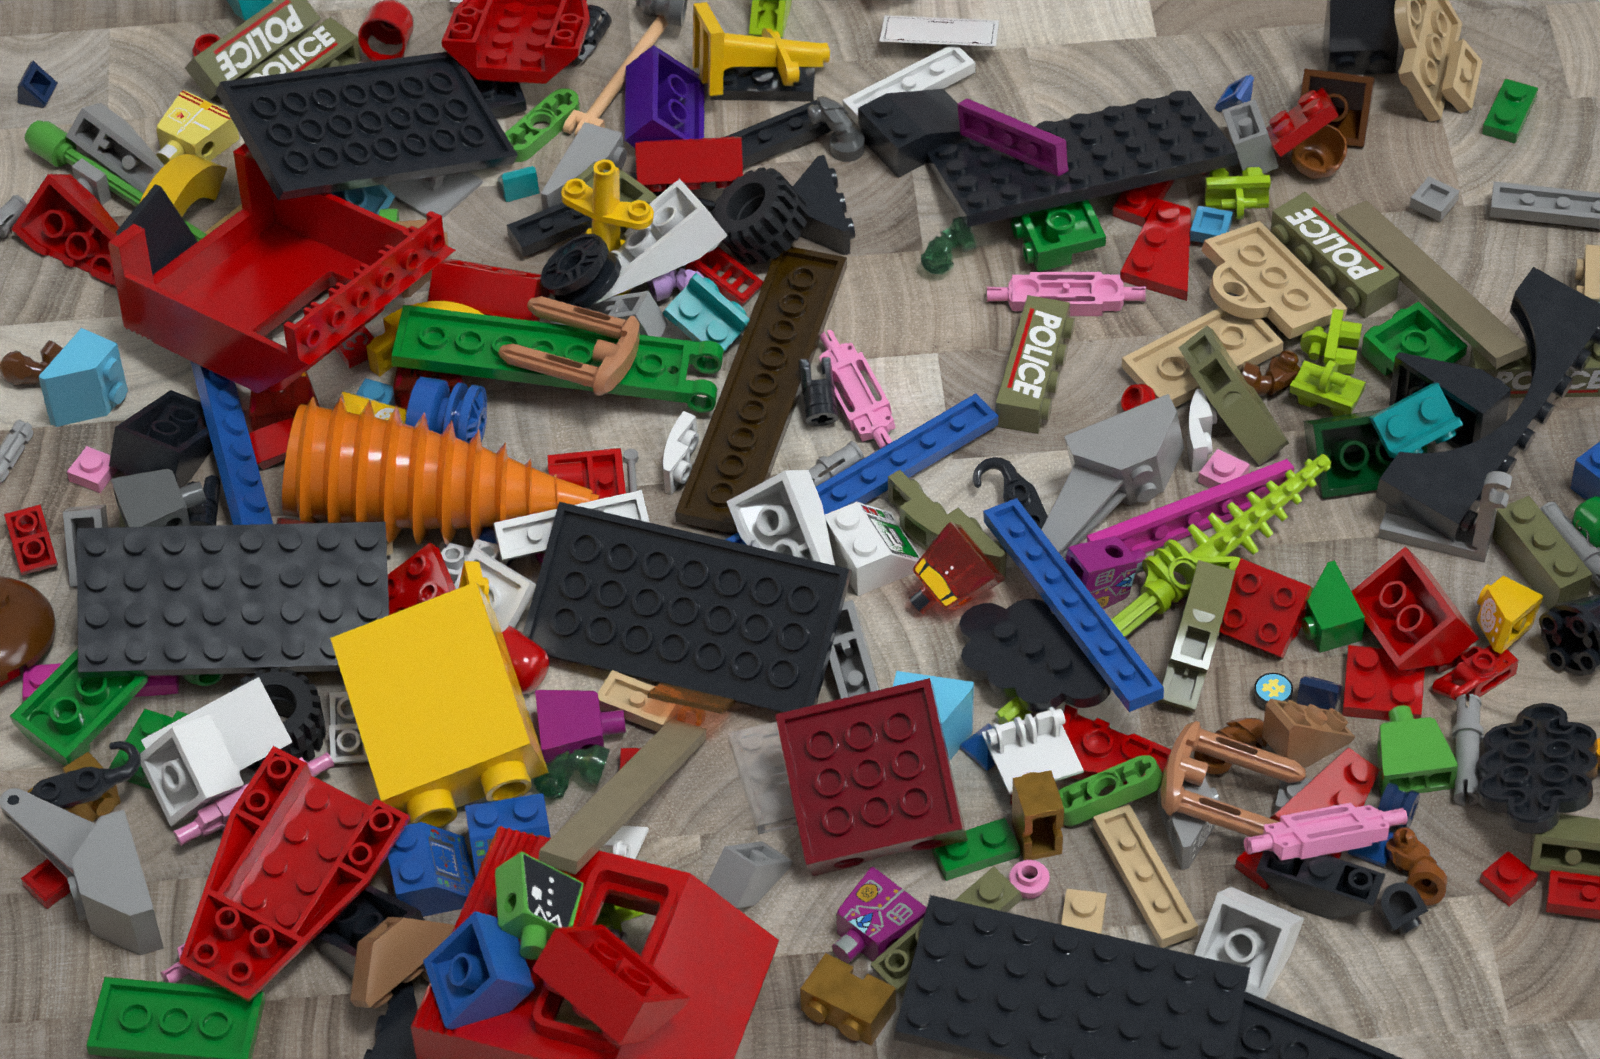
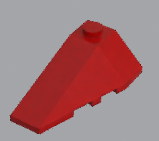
M48 174L11 230L35 252L44 256H51L62 261L65 265L79 268L90 273L93 277L116 286L108 242L117 236L118 224L97 198L71 174Z

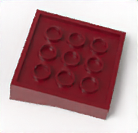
M930 678L775 714L805 863L812 876L856 867L867 861L891 854L925 851L968 841L934 687Z

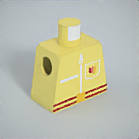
M183 90L157 124L156 131L161 150L156 156L164 165L173 158L183 154H192L211 161L240 139L238 129L227 110Z

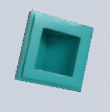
M533 166L502 173L498 178V183L506 202L540 194L537 172Z

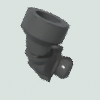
M636 0V6H640L643 13L647 16H664L668 24L683 26L688 0Z
M818 96L817 105L813 104L807 108L808 118L813 124L818 122L826 123L830 130L834 131L830 136L831 155L842 162H852L859 159L865 150L863 134L852 126L853 123L847 117L849 113L841 104L825 96Z

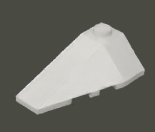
M680 179L649 204L654 210L652 224L641 230L629 228L623 234L626 237L625 243L619 250L611 251L620 261V275L614 286L596 303L700 259L706 253L713 251L720 241L728 236L706 207Z
M785 470L727 501L739 535L747 545L835 565L823 506L809 470Z

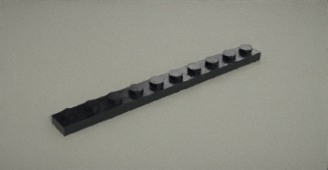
M817 99L725 136H742L743 167L832 132L826 123L818 122L813 124L808 118L807 108L813 104L817 105ZM637 172L630 175L637 180ZM666 184V189L669 188L672 184ZM656 191L652 193L658 197L664 191ZM562 202L508 224L507 232L521 255L525 257L586 232L588 228L591 229L592 218L566 206Z

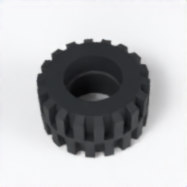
M765 167L758 168L756 171L750 170L745 172L742 177L738 176L734 179L733 183L730 186H726L722 191L723 194L717 198L714 203L716 207L711 212V215L728 235L722 242L740 261L752 265L757 262L760 264L766 263L770 258L775 259L784 250L787 251L791 244L800 237V231L805 228L807 222L805 218L808 216L807 203L780 172L773 168L766 170Z
M271 668V672L263 673V670L254 672L255 676L252 678L248 676L240 680L241 686L259 677L278 715L288 717L282 723L292 743L281 748V750L298 759L302 757L310 762L315 757L314 750L321 749L323 745L322 738L326 736L321 700L315 685L309 684V679L303 674L296 677V672L287 669L285 673L280 672L279 668ZM233 686L229 693L239 688V686ZM266 757L249 765L247 768L253 771L256 770Z

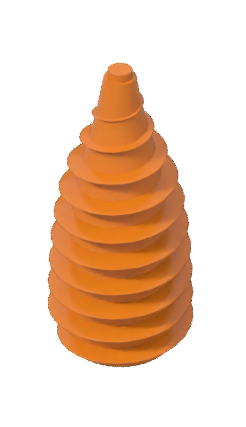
M343 394L333 409L318 407L314 396L308 405H299L289 436L282 483L283 515L299 517L301 524L318 523L319 520L327 521V523L386 522V539L389 544L391 541L394 543L402 528H411L417 545L423 543L430 529L440 528L446 545L451 543L457 530L462 528H469L475 542L476 539L479 540L483 528L493 527L495 522L554 510L558 508L559 502L576 505L599 500V495L593 494L591 489L559 479L556 474L551 476L533 468L531 458L524 465L508 457L506 442L497 453L483 447L479 430L468 443L456 438L452 420L442 434L429 430L425 412L415 426L404 424L401 421L398 405L388 420L376 418L370 399L360 415L347 411Z

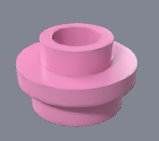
M1021 861L1014 865L1010 871L1009 881L1020 891L1022 898H1037L1049 885V871L1038 861ZM1024 876H1034V878L1028 879Z

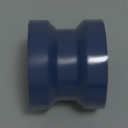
M1389 782L1382 795L1378 810L1385 812L1404 808L1408 820L1405 825L1398 826L1399 828H1409L1419 804L1420 793L1413 790L1406 793L1399 790L1396 784Z

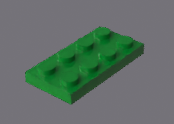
M104 977L86 1044L88 1054L130 1059H252L265 1005L264 991H259L248 1002L222 987Z

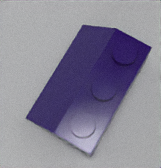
M652 45L626 66L625 141L635 148V142L704 138V84L701 82L699 74L655 45Z

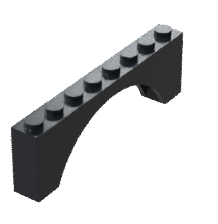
M1535 267L1530 270L1514 292L1510 308L1511 315L1518 323L1525 337L1531 360V383L1520 406L1499 428L1469 445L1436 453L1399 452L1379 480L1376 498L1452 542L1456 540L1461 531L1468 533L1478 517V513L1475 511L1480 506L1486 475L1493 471L1511 473L1517 461L1514 458L1519 449L1524 452L1528 449L1536 434L1533 429L1538 422L1543 425L1547 422L1555 407L1552 404L1557 396L1563 398L1573 383L1571 376L1577 369L1581 372L1586 367L1592 355V352L1589 350L1594 343L1600 346V303Z

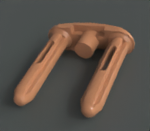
M542 296L531 298L528 301L527 307L536 317L619 340L618 343L614 344L600 339L596 342L592 358L593 361L602 363L600 367L517 344L502 345L498 352L500 358L507 364L591 387L595 395L601 396L610 392L631 368L639 346L640 323L633 315L624 320Z
M1194 721L1187 724L1179 734L1165 765L1161 782V805L1169 816H1172L1175 812H1180L1250 837L1263 835L1264 825L1279 821L1184 789L1183 781L1201 786L1208 769L1207 763L1190 758L1191 752L1196 751L1287 783L1303 781L1306 771L1295 760L1203 730L1200 722Z

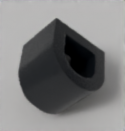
M1403 882L1394 883L1382 889L1375 902L1376 912L1388 933L1398 929L1402 935L1422 924L1419 916L1429 911L1418 891L1410 884Z

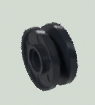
M584 234L568 241L548 259L543 267L540 279L543 287L547 292L554 295L556 301L586 308L600 300L614 286L620 275L621 264L618 257L608 250L607 244L600 236Z

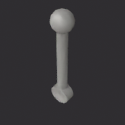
M627 449L624 452V461L628 464L630 492L637 491L635 463L638 462L639 457L635 449Z

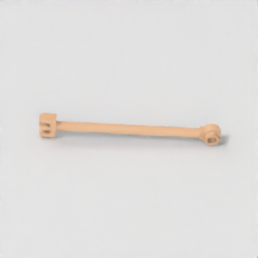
M657 16L586 113L573 110L563 125V132L572 134L575 130L576 136L584 122L605 128L604 120L599 118L626 83V66L654 45L668 26L664 16Z

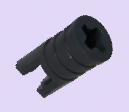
M822 358L820 370L823 379L811 380L809 360L799 359L806 423L812 426H825L836 422L839 416L836 410L831 358Z
M210 475L204 480L203 491L207 503L187 509L190 526L217 525L221 484L219 476ZM196 481L189 482L187 485L196 483Z

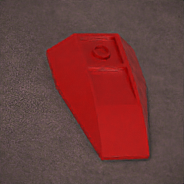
M463 0L453 11L442 38V47L477 80L546 84L580 54L590 25L587 0Z
M273 746L230 812L179 960L180 966L249 1002L370 884L409 822L410 816L376 798L370 806L313 777L306 762Z

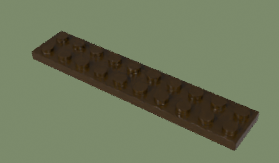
M791 246L787 251L784 250L780 253L779 257L772 259L751 313L750 321L746 326L675 511L676 522L734 534L738 533L727 501L763 483L770 477L802 390L798 360L808 359L809 364L811 365L820 341V335L824 331L847 268V257Z

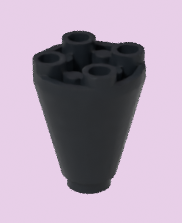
M1600 594L1558 603L1540 616L1539 625L1541 627L1542 640L1546 647L1547 660L1551 667L1556 670L1564 669L1569 673L1579 676L1590 675L1600 668Z

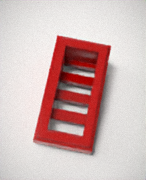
M718 246L700 259L688 263L685 270L690 269L700 272L705 278L710 279L717 285L719 292L725 298L741 306L745 305L761 289L764 282ZM719 271L724 272L721 277L717 275ZM731 277L735 278L736 280L731 285L727 282ZM743 283L748 285L749 287L743 293L737 290Z

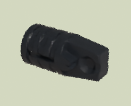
M588 5L590 25L580 54L572 61L575 65L583 62L596 49L611 25L610 15L599 6Z

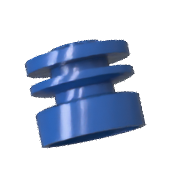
M420 377L411 392L405 424L415 426L425 412L429 430L442 434L452 420L456 438L469 443L479 430L482 442L487 424V394L485 388L472 385L468 389L466 384L457 383L450 394L447 381Z

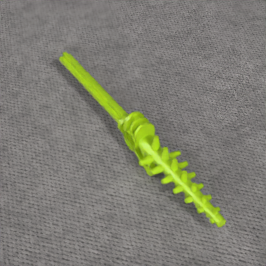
M1321 454L1313 461L1309 458L1304 463L1305 467L1296 474L1291 469L1285 473L1288 480L1279 486L1270 480L1265 484L1270 493L1262 499L1250 491L1246 497L1252 506L1244 512L1231 502L1226 507L1234 520L1227 525L1212 512L1207 519L1216 533L1211 537H1208L1197 526L1191 524L1187 529L1198 545L1191 552L1188 553L1180 543L1169 539L1164 543V549L1158 548L1154 551V556H1147L1142 561L1146 578L1141 587V595L1111 619L1123 636L1129 635L1153 614L1165 613L1171 608V602L1177 603L1182 598L1188 597L1198 560L1235 571L1240 558L1228 555L1239 545H1242L1252 555L1256 554L1259 550L1250 536L1256 530L1260 531L1266 538L1272 536L1273 532L1267 521L1273 515L1282 522L1287 519L1288 516L1282 507L1290 500L1296 505L1303 501L1298 493L1306 486L1313 488L1317 484L1314 479L1323 471L1326 472L1331 468L1330 459L1325 454ZM1173 572L1183 575L1186 585L1177 582ZM1016 696L999 709L995 715L999 718L998 723L1001 725L1011 721L1014 722L1016 717L1024 720L1026 714L1033 712L1024 709L1019 703L1018 696Z

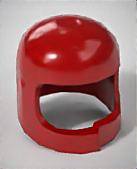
M396 0L379 1L369 9L359 29L358 42L362 52L370 60L379 61L403 57L408 40L414 29V19L410 10ZM370 36H373L385 44L397 45L402 43V49L390 56L389 54H380L372 51L368 41Z
M509 625L502 634L522 694L527 695L537 689L546 677L549 669L548 654L540 645Z

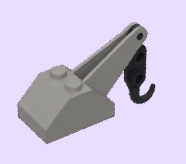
M1169 394L1064 436L1072 471L1049 516L1035 487L1017 472L1010 461L1004 458L992 457L979 463L973 473L974 486L979 488L981 487V477L986 471L990 469L999 470L1004 478V503L1017 498L1064 558L1067 555L1068 547L1077 545L1120 502L1127 505L1147 502L1156 497L1157 494L1164 492L1184 449L1177 410Z
M116 741L111 742L109 748L111 750H122L128 754L129 758L125 765L114 769L84 767L39 781L29 793L18 788H11L1 795L0 806L5 819L12 823L67 877L79 921L88 919L93 935L138 955H144L164 949L125 811L120 810L100 816L95 824L64 810L96 800L116 784L125 782L136 774L141 764L139 751L129 742Z

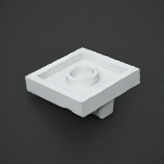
M473 548L466 561L479 562L483 577L488 578V596L490 604L496 613L501 631L503 632L509 625L515 628L535 591L536 584L483 551ZM462 570L454 583L456 589L459 588Z

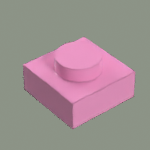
M86 446L68 469L67 475L70 482L101 493L118 469L109 466L111 455Z
M1217 449L1199 472L1198 483L1212 488L1248 474L1250 464Z

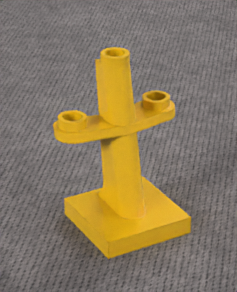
M707 2L693 3L692 66L693 68H699L701 82L703 84L708 83L709 96L723 95V71L730 67H777L783 85L792 86L794 82H799V67H823V63H829L830 50L827 42L815 43L781 39L779 32H774L770 28H763L762 37L724 33Z
M603 159L594 164L593 189L581 179H570L561 190V200L566 206L592 218L591 229L588 228L585 234L600 236L607 244L608 250L613 251L619 250L625 243V240L620 239V226L636 230L645 229L653 222L654 210L647 202L642 200L621 202L619 168L615 167L612 161ZM633 288L615 296L629 294Z

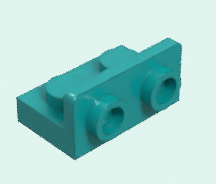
M697 273L690 278L688 285L662 313L692 341H714L722 346L724 353L744 333L750 321L741 305L734 301H729L719 292L717 285L713 281L705 277L702 278Z
M1436 382L1369 417L1388 456L1391 458H1395L1399 452L1423 453V446L1432 441L1439 444L1449 440L1456 435L1455 429L1463 425L1460 417L1454 415L1439 383Z

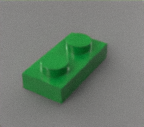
M1505 78L1483 124L1482 134L1516 144L1536 101L1538 88Z
M1006 818L966 830L968 841L931 849L946 881L1020 857V847Z

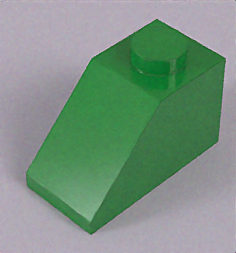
M1335 560L1328 562L1307 600L1306 616L1302 618L1303 632L1308 640H1313L1319 653L1360 642L1363 637L1365 616Z

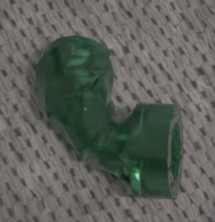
M961 216L953 218L950 227L940 232V237L935 235L934 240L929 241L925 253L921 254V264L929 273L943 275L951 270L954 266V257L951 253L953 248H957L962 252L977 248L972 228L966 226Z
M595 744L588 749H575L571 754L569 750L563 754H558L549 763H546L549 773L534 778L536 790L540 794L543 793L547 798L556 799L563 797L575 771H579L584 782L598 786L610 749Z

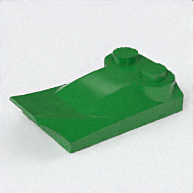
M77 648L10 717L13 724L30 742L58 763L68 765L90 751V743L148 682V676L79 678Z

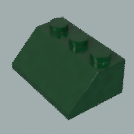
M1384 409L1303 421L1308 459L1310 458L1313 461L1321 454H1325L1331 461V468L1326 472L1323 471L1315 478L1321 498L1378 489L1381 476L1394 458L1388 456L1369 417ZM1426 444L1422 447L1423 453H1428Z

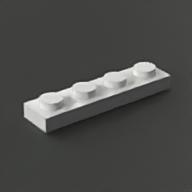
M950 45L843 99V107L849 113L847 115L858 125V107L886 93L944 89L975 73V62L958 45Z
M642 490L576 504V506L649 522ZM557 509L495 522L493 526L501 560L506 561L545 552Z

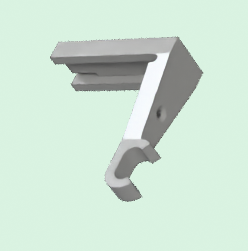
M1501 471L1489 472L1486 475L1477 520L1468 533L1461 531L1454 542L1388 504L1386 505V512L1379 528L1378 537L1485 563L1493 535L1496 509L1506 508L1509 495L1506 492H1499L1493 488H1500L1503 491L1510 489L1513 477Z

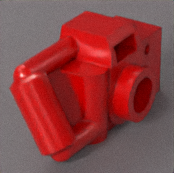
M1491 645L1485 649L1472 646L1458 656L1455 669L1434 681L1432 689L1435 693L1455 701L1458 696L1466 694L1468 698L1469 694L1481 697L1514 676L1517 672L1519 660L1508 649L1500 654L1494 651Z

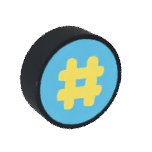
M1266 673L1255 682L1254 701L1263 710H1265L1266 703L1270 699L1288 702V700H1292L1293 685L1282 674Z

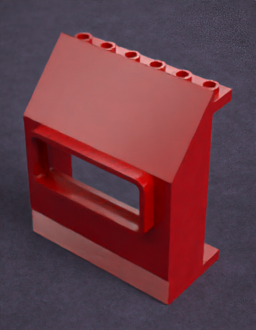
M246 143L233 151L242 209L154 275H152L144 228L133 224L108 242L123 325L126 330L135 331L142 338L145 336L147 340L151 339L153 343L256 393L263 390L266 392H278L285 389L304 372L308 371L382 313L389 302L456 251V249L445 245L442 216L432 211L426 214L427 223L418 229L414 226L406 228L331 193L278 201ZM330 286L336 287V289L331 287L328 290L329 298L322 304L313 301L310 303L311 309L305 307L303 309L304 318L296 324L290 321L283 324L286 347L264 337Z
M499 826L452 932L474 911L498 917L495 881L496 868L520 852L539 860V850L551 838L541 835L536 837L534 834L528 835L525 831L521 833L518 830L513 831L510 828L505 829L503 826ZM599 850L576 874L559 870L583 882V890L573 927L595 925L603 903H611L614 906L656 916L640 956L690 997L684 1008L644 1042L616 1045L608 1041L602 1033L555 1021L564 997L548 990L543 984L544 980L532 970L537 959L525 958L535 989L509 1013L455 1029L445 1028L430 983L411 1025L416 1059H734L779 940L691 873Z

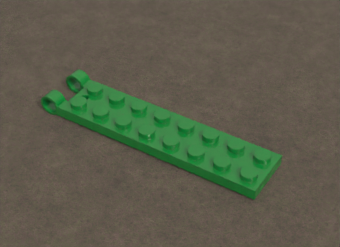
M403 305L391 355V366L594 392L593 388L507 364L500 358L499 349L502 345L517 344L600 367L602 363L593 361L592 358L596 342L600 339L617 344L619 340L569 325ZM640 335L637 355L631 368L624 378L608 393L687 403L688 407L695 412H710L715 408L718 389L709 380H686L689 364H693L694 368L701 373H716L722 367L724 350L720 344L714 341L696 342ZM703 356L713 357V359H708Z

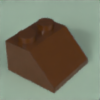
M1304 68L1300 98L1311 90L1317 92L1323 87L1339 115L1328 124L1340 130L1347 140V145L1364 147L1375 77Z

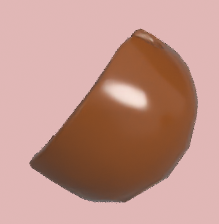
M1327 124L1291 149L1292 163L1300 173L1312 179L1330 177L1341 167L1345 160L1347 140L1339 129Z

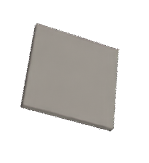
M466 171L395 182L388 185L387 188L396 196L395 200L425 218L426 214L432 211L441 215L443 219L482 185L483 180Z

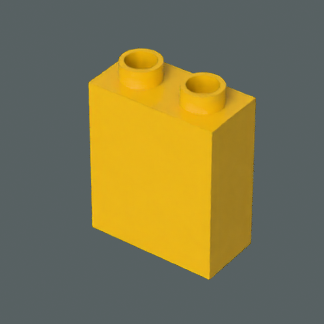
M477 582L330 638L382 802L409 815L410 820L407 825L423 822L442 828L456 819L458 814L456 808L486 797L488 802L521 797L531 789L530 779L549 773L496 613Z

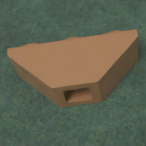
M1270 699L1266 703L1262 738L1277 755L1295 760L1302 767L1307 768L1350 744L1355 739V735L1346 727L1348 724L1347 719L1333 708L1326 710L1312 704L1308 706L1297 704L1292 700L1285 702Z
M388 917L358 942L350 998L355 1007H372V1009H375L386 1003L393 995L391 992L393 988L401 982L407 983L413 980L423 971L421 966L424 963L423 960L452 933L455 925L401 917Z

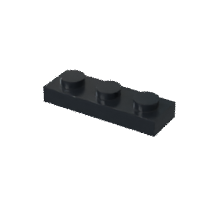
M730 67L723 71V95L711 96V100L814 101L815 67H799V82H794L792 86L783 85L777 67Z

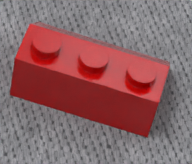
M742 136L635 142L637 181L645 185L651 192L665 191L666 184H674L678 179L689 190L702 189L701 182H715L716 188H726L738 176H743Z
M449 259L443 260L432 269L428 302H455L476 309L484 315L540 321V317H536L528 310V301L531 298L541 296L549 298L550 293L542 285L541 274Z
M1406 546L1351 591L1365 616L1366 624L1400 670L1448 664L1479 639L1429 569Z
M604 925L555 928L532 968L544 980L543 984L548 990L566 998L573 1004L572 1009L576 1014L594 1022L602 1029V1035L616 1045L644 1042L684 1008L690 1000L689 996Z

